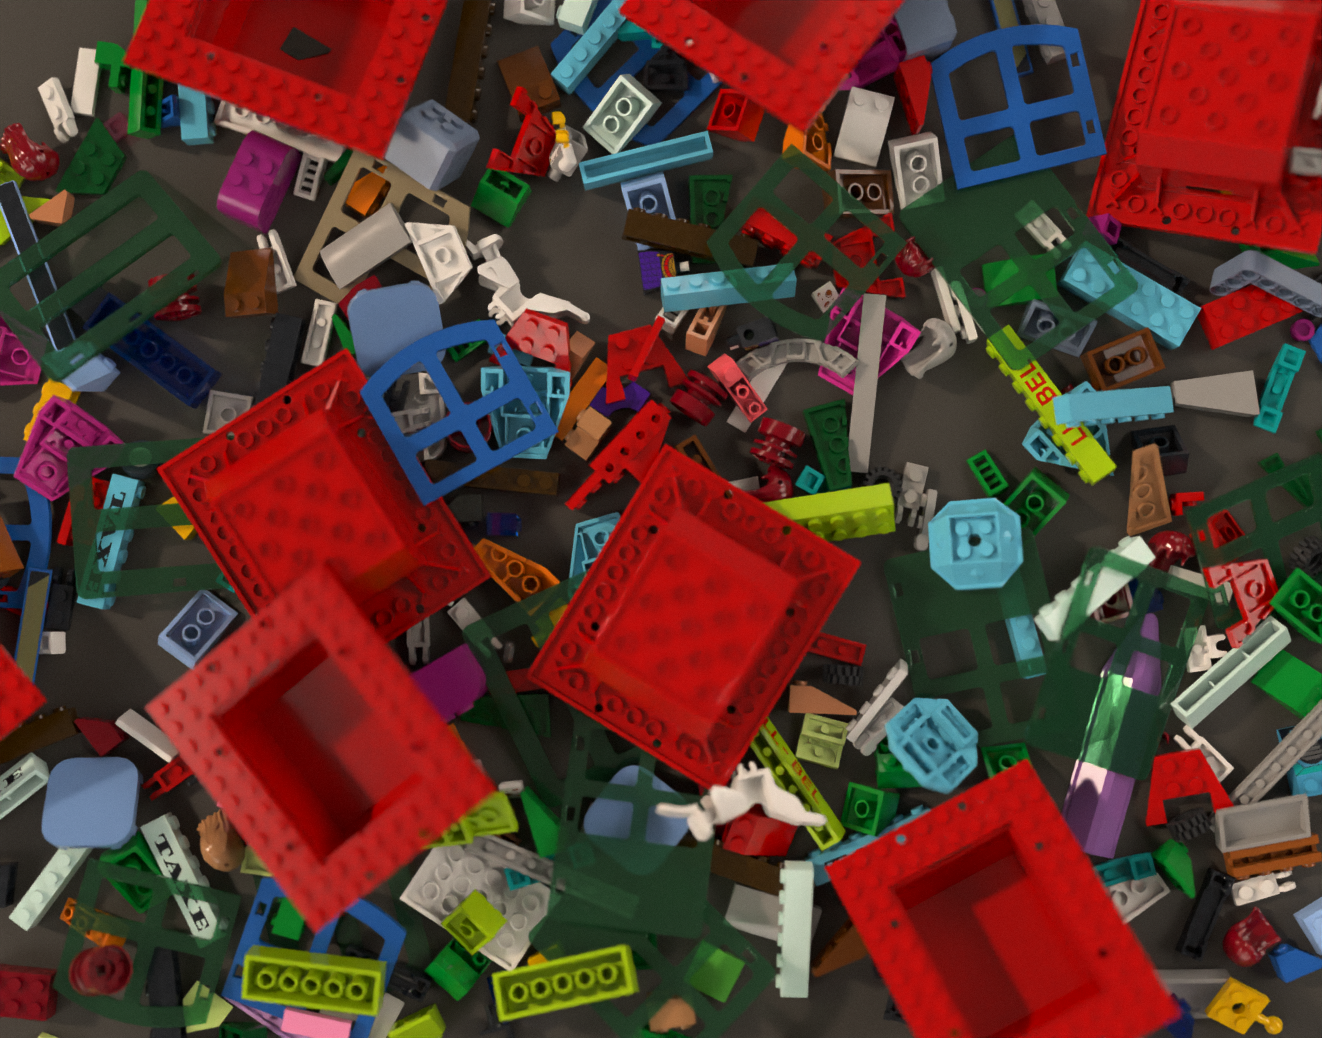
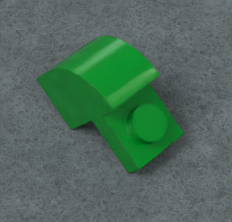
M97 41L94 63L103 70H111L108 86L115 93L124 94L125 87L129 84L127 73H131V67L123 62L127 52L117 44Z

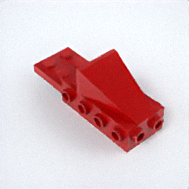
M653 400L648 401L592 460L589 466L594 472L565 504L571 510L574 508L579 510L587 501L584 497L590 491L594 494L602 486L601 479H604L608 484L611 482L616 484L624 475L623 469L641 484L658 456L671 419L668 415L670 411L662 403L657 405Z

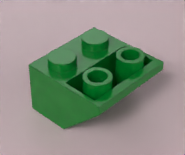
M487 169L479 182L471 207L509 229L529 197L531 189L528 184L506 171Z
M885 736L877 743L876 750L874 751L878 789L922 787L910 772L904 770L903 764L889 750L888 736Z
M453 937L424 972L458 1001L470 990L492 960L479 951L472 955Z

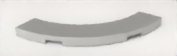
M785 339L772 342L768 346L749 352L736 362L741 372L749 381L761 372L784 363L807 362L830 369L841 378H844L859 364L856 358L841 348L812 339Z

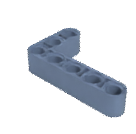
M1245 251L1214 269L1210 292L1216 296L1229 295L1251 283L1314 316L1322 318V284L1260 252Z

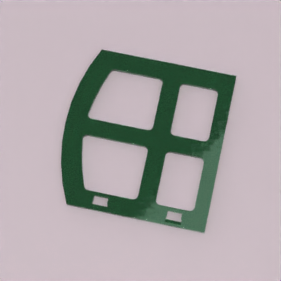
M792 143L706 241L715 262L726 279L752 307L783 328L820 342L828 336L907 244L902 237ZM793 168L800 169L832 197V202L812 224H808L773 193L774 189ZM758 208H763L795 235L797 242L763 282L756 284L736 258L729 242ZM845 211L850 212L883 241V246L863 268L858 267L825 238V233ZM809 252L816 253L849 283L847 288L820 319L803 315L773 298V293ZM882 253L888 258L878 268L874 261ZM837 306L842 311L832 320L828 314Z
M1317 452L1185 511L1217 628L1227 629L1241 621L1243 617L1239 608H1230L1224 583L1216 588H1209L1203 569L1223 565L1258 548H1262L1264 559H1267L1279 590L1287 580L1278 544L1279 540L1318 521L1322 531V453ZM1307 473L1314 503L1273 522L1266 497L1267 491ZM1249 499L1256 529L1242 537L1214 548L1207 519L1214 514ZM1203 530L1206 540L1200 542L1198 531ZM1319 571L1318 575L1312 579L1322 587V571ZM1220 592L1222 602L1217 604L1215 594ZM1273 609L1264 620L1270 615L1276 620L1282 618V616ZM1261 619L1257 625H1260L1264 620Z
M89 858L53 987L83 1008L103 1017L127 1024L159 1028L205 1024L208 1019L242 895ZM106 877L152 889L153 895L145 922L141 923L95 911L94 906L103 878ZM171 894L215 904L220 907L211 939L162 927V921ZM222 917L230 918L227 930L219 928ZM88 930L138 942V948L132 965L131 979L126 986L124 997L121 1000L109 995L84 996L79 994L71 984L69 974L71 963L77 954L82 951ZM160 946L205 958V965L192 1005L174 1007L141 1005L140 999L155 947ZM203 985L211 986L207 998L200 996Z

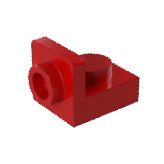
M1204 492L1170 494L1168 502L1172 516L1183 515L1182 502L1183 506H1196L1197 501H1204Z

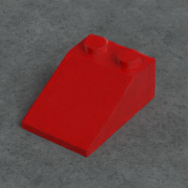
M925 55L899 62L893 75L912 135L919 134L924 125L931 74L933 73L930 61H926Z
M754 803L746 813L727 822L723 832V849L743 855L786 856L798 826L767 816L762 805Z

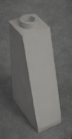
M1253 370L1173 381L1167 384L1171 388L1173 406L1244 417L1260 414Z

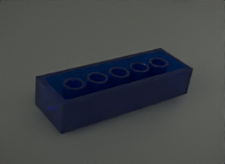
M110 292L82 327L175 397L194 409L198 408L222 376L221 372Z

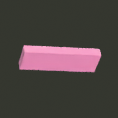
M286 1007L281 1031L312 1038H350L352 1020Z

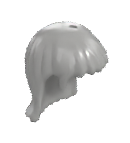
M937 318L928 319L923 324L921 333L918 336L924 335L920 344L901 358L905 369L911 376L921 379L924 372L944 363L954 355L957 348L956 335L950 325L943 320Z

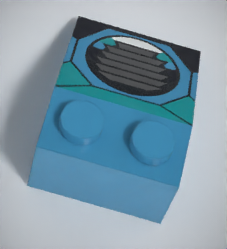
M1296 726L1277 729L1279 743ZM1322 736L1286 772L1292 796L1306 794L1307 797L1322 794Z

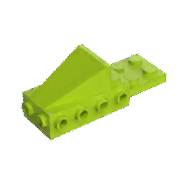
M504 791L495 792L424 849L473 843L476 836L516 832L519 825ZM425 829L421 830L423 836L428 835Z

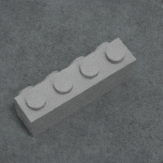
M1023 0L1025 13L1029 17L1031 25L1065 26L1055 0ZM1039 45L1040 53L1045 59L1046 65L1066 58L1062 47Z

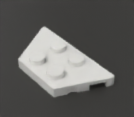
M405 223L438 303L442 304L473 268L458 231L453 225Z

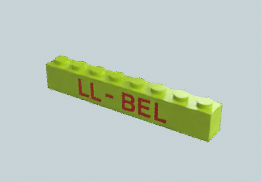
M1007 325L988 338L986 342L987 348H985L992 359L996 357L1000 363L999 368L1005 376L1009 375L1014 381L1012 383L1013 388L1018 394L1022 393L1027 399L1025 403L1032 412L1035 410L1040 416L1038 420L1045 430L1049 428L1053 434L1051 438L1058 447L1062 446L1067 452L1065 457L1071 465L1076 464L1080 472L1078 474L1081 479L1093 486L1115 471V464L1087 427L1084 426L1083 422L1080 423L1081 426L1067 428L1066 424L1056 425L1053 398L1062 396V394L1011 326Z
M733 705L727 707V711L730 713L736 710ZM767 716L750 746L764 767L770 769L773 780L780 789L797 797L806 812L825 815L827 821L821 827L805 825L823 851L839 842L846 830Z

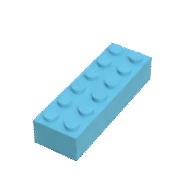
M1087 242L1078 247L1057 285L1137 331L1149 327L1154 341L1170 350L1180 346L1201 310L1200 307Z

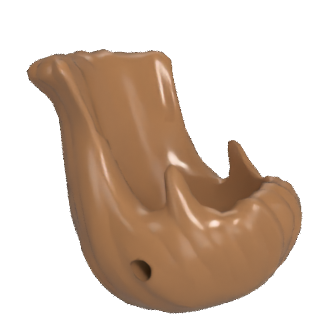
M222 809L214 812L213 815H208L206 819H202V822L198 824L197 831L201 837L200 850L203 859L214 869L222 872L233 871L241 865L245 858V847L236 832L235 825Z

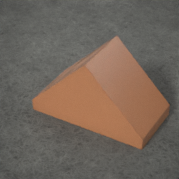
M63 190L29 214V217L39 224L70 228L75 198L71 193Z
M578 331L570 338L569 358L572 380L596 344V342Z

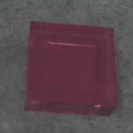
M121 111L103 123L116 143L129 136L128 120Z

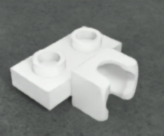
M1205 625L1181 628L1187 672L1209 670L1212 667L1211 658L1224 657L1228 653L1216 648V643L1225 639L1224 634L1207 635Z

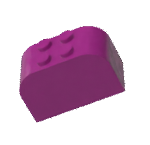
M251 130L241 143L221 186L217 199L218 211L235 222L267 235L303 156L295 147L257 130Z
M471 642L454 649L410 675L446 723L456 718L454 713L459 716L475 707L473 702L481 698L489 686L488 671Z

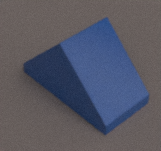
M172 94L162 100L161 128L181 126L179 98L176 95Z

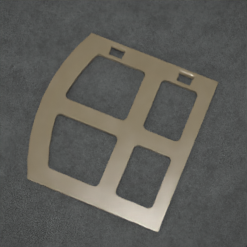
M354 150L296 270L294 279L337 304L355 285L366 280L369 273L347 288L339 290L335 282L317 273L314 269L320 256V250L324 248L334 227L346 233L361 223L345 214L343 206L362 168L372 171L391 183V188L381 209L392 203L399 213L406 196L410 193L449 215V225L456 227L464 248H466L471 207L441 190H429L386 159L382 161ZM376 161L387 167L384 173L373 168ZM436 195L447 201L444 207L433 202ZM405 248L391 257V259L428 279L419 256Z

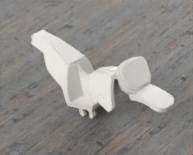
M497 234L490 235L479 240L476 245L467 240L465 250L473 260L484 257L486 263L478 266L479 284L496 291L492 298L493 301L488 305L489 317L497 313L495 317L500 319L496 321L498 326L507 322L513 327L526 308L555 319L568 316L582 324L589 322L590 315L570 304L569 301L543 293L537 294L531 299L524 297L520 292L518 277L508 261L501 257L498 251L504 242L501 236Z
M753 762L749 763L750 772L745 768L743 769L742 764L737 767L739 775L736 777V772H733L729 789L714 786L710 791L711 796L705 795L701 799V804L706 810L704 812L699 810L697 804L685 807L659 804L656 810L658 814L663 816L687 817L688 826L695 837L702 841H706L711 837L712 825L715 823L723 824L743 815L754 803H760L767 816L796 826L821 827L827 821L825 815L806 812L797 797L775 785L769 768L757 770Z

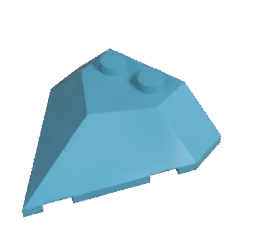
M1085 381L1066 394L1096 392V390ZM1037 420L1030 427L1022 443L1027 451L1038 461L1079 469L1076 464L1071 465L1066 459L1065 454L1067 452L1062 446L1058 447L1051 438L1053 434L1049 428L1045 430L1039 420ZM1098 421L1097 425L1086 426L1108 456L1111 455L1106 424L1101 425V421Z

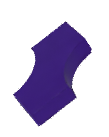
M632 381L630 385L623 389L626 397L625 401L606 405V389L601 387L590 403V406L607 418L620 409H631L639 412L651 393Z

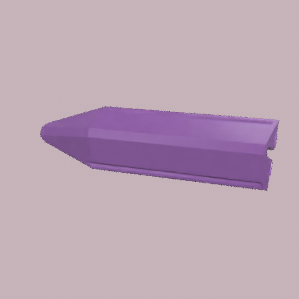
M1143 613L1137 617L1102 668L1061 812V816L1082 851L1092 855L1114 858L1151 727L1152 715H1154L1161 691L1159 628L1157 617L1152 613Z

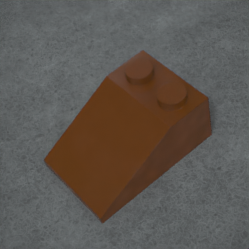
M538 46L497 61L511 98H513L515 90L519 86L527 90L528 97L535 101L538 105L537 109L541 114L562 107L559 95ZM516 109L520 121L524 122L526 115Z
M835 169L821 175L825 219H847L882 216L888 213L894 214L891 170Z
M273 248L230 253L224 290L226 317L248 318L276 315V312L278 313Z
M1149 327L1088 351L1080 356L1096 392L1114 390L1166 368Z
M851 916L848 917L810 962L809 965L814 976H821L861 959L867 953L871 954Z

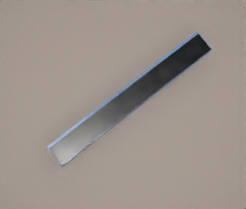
M12 180L1 184L0 209L56 352L78 341L63 302L55 296L58 292L17 183Z

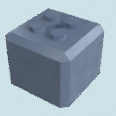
M906 0L894 15L907 51L903 61L925 55L926 61H935L948 51L957 34L955 20L949 11L947 0Z
M431 99L403 111L385 159L429 190L438 191L461 177L480 137L476 129Z

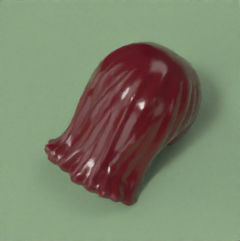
M14 123L4 128L5 132L1 138L0 150L3 151V154L9 156L11 166L17 174L30 181H43L57 173L60 159L56 151L52 150L44 142H41V145L33 142L27 136L21 123Z
M930 224L918 236L910 237L901 242L895 250V263L904 275L914 278L924 276L944 259L954 257V253L949 249V246Z
M772 465L767 469L768 474L761 477V479L769 480L767 484L761 486L760 489L745 491L764 503L792 498L793 484L785 470Z
M1171 530L1161 531L1154 535L1147 546L1155 556V559L1145 566L1144 570L1139 573L1138 578L1143 583L1150 584L1151 586L1166 588L1164 584L1170 566H1174L1179 559H1182L1181 566H1184L1188 558L1195 555L1194 546L1189 537L1181 532Z
M1253 907V911L1248 917L1237 922L1226 931L1222 946L1225 954L1233 963L1246 967L1259 962L1263 958L1266 949L1277 942H1281V939L1260 909Z

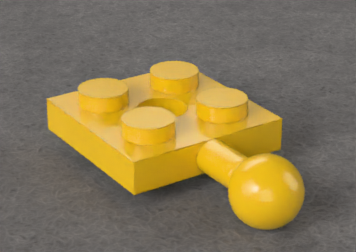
M1229 977L1204 1010L1208 1017L1243 1035L1254 1021L1263 1024L1266 1031L1270 1034H1278L1283 1029V1023L1280 1018L1276 1016L1267 1017L1261 1014L1270 1002L1269 998L1232 977ZM1235 1003H1242L1240 1008L1232 1009Z

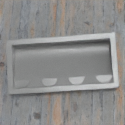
M389 203L320 250V254L340 290L347 288L411 245L412 240L405 223L393 204Z
M1306 794L1216 810L1215 841L1216 846L1222 853L1311 837L1308 798Z
M735 881L723 925L777 941V933L782 932V925H778V912L783 911V904H779V896ZM812 904L810 945L822 912L821 907Z
M1226 969L1155 970L1181 1015L1173 1019L1210 1018L1204 1010L1229 977H1231Z

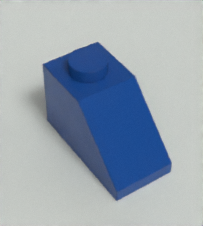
M1288 944L1277 945L1273 948V951L1267 953L1277 977L1285 983L1322 968L1321 958Z

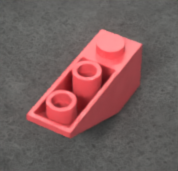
M724 353L707 366L750 423L768 410L731 357Z

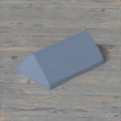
M1033 299L1026 306L1017 336L1080 357L1097 321Z

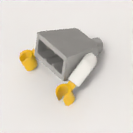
M552 112V124H559V128L556 130V143L549 155L551 169L547 176L558 182L562 174L569 177L573 174L588 151L584 134L565 125V116L562 112Z

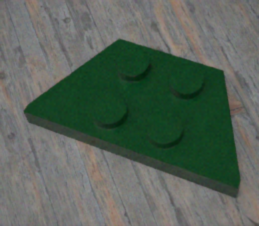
M96 118L58 184L56 192L60 193L66 190L71 194L107 195L127 157L100 119Z

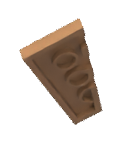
M1155 444L1134 450L1132 454L1127 533L1129 536L1172 522L1159 451Z

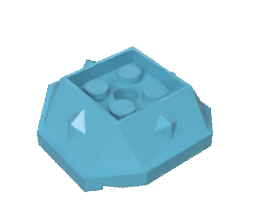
M996 498L950 501L928 523L931 569L956 591L1002 588L1023 563L1020 517ZM972 537H978L981 539V543L973 547L969 545V540Z
M914 698L885 724L889 750L903 764L904 770L910 772L922 787L948 794L977 766L976 743H978V732L948 699Z

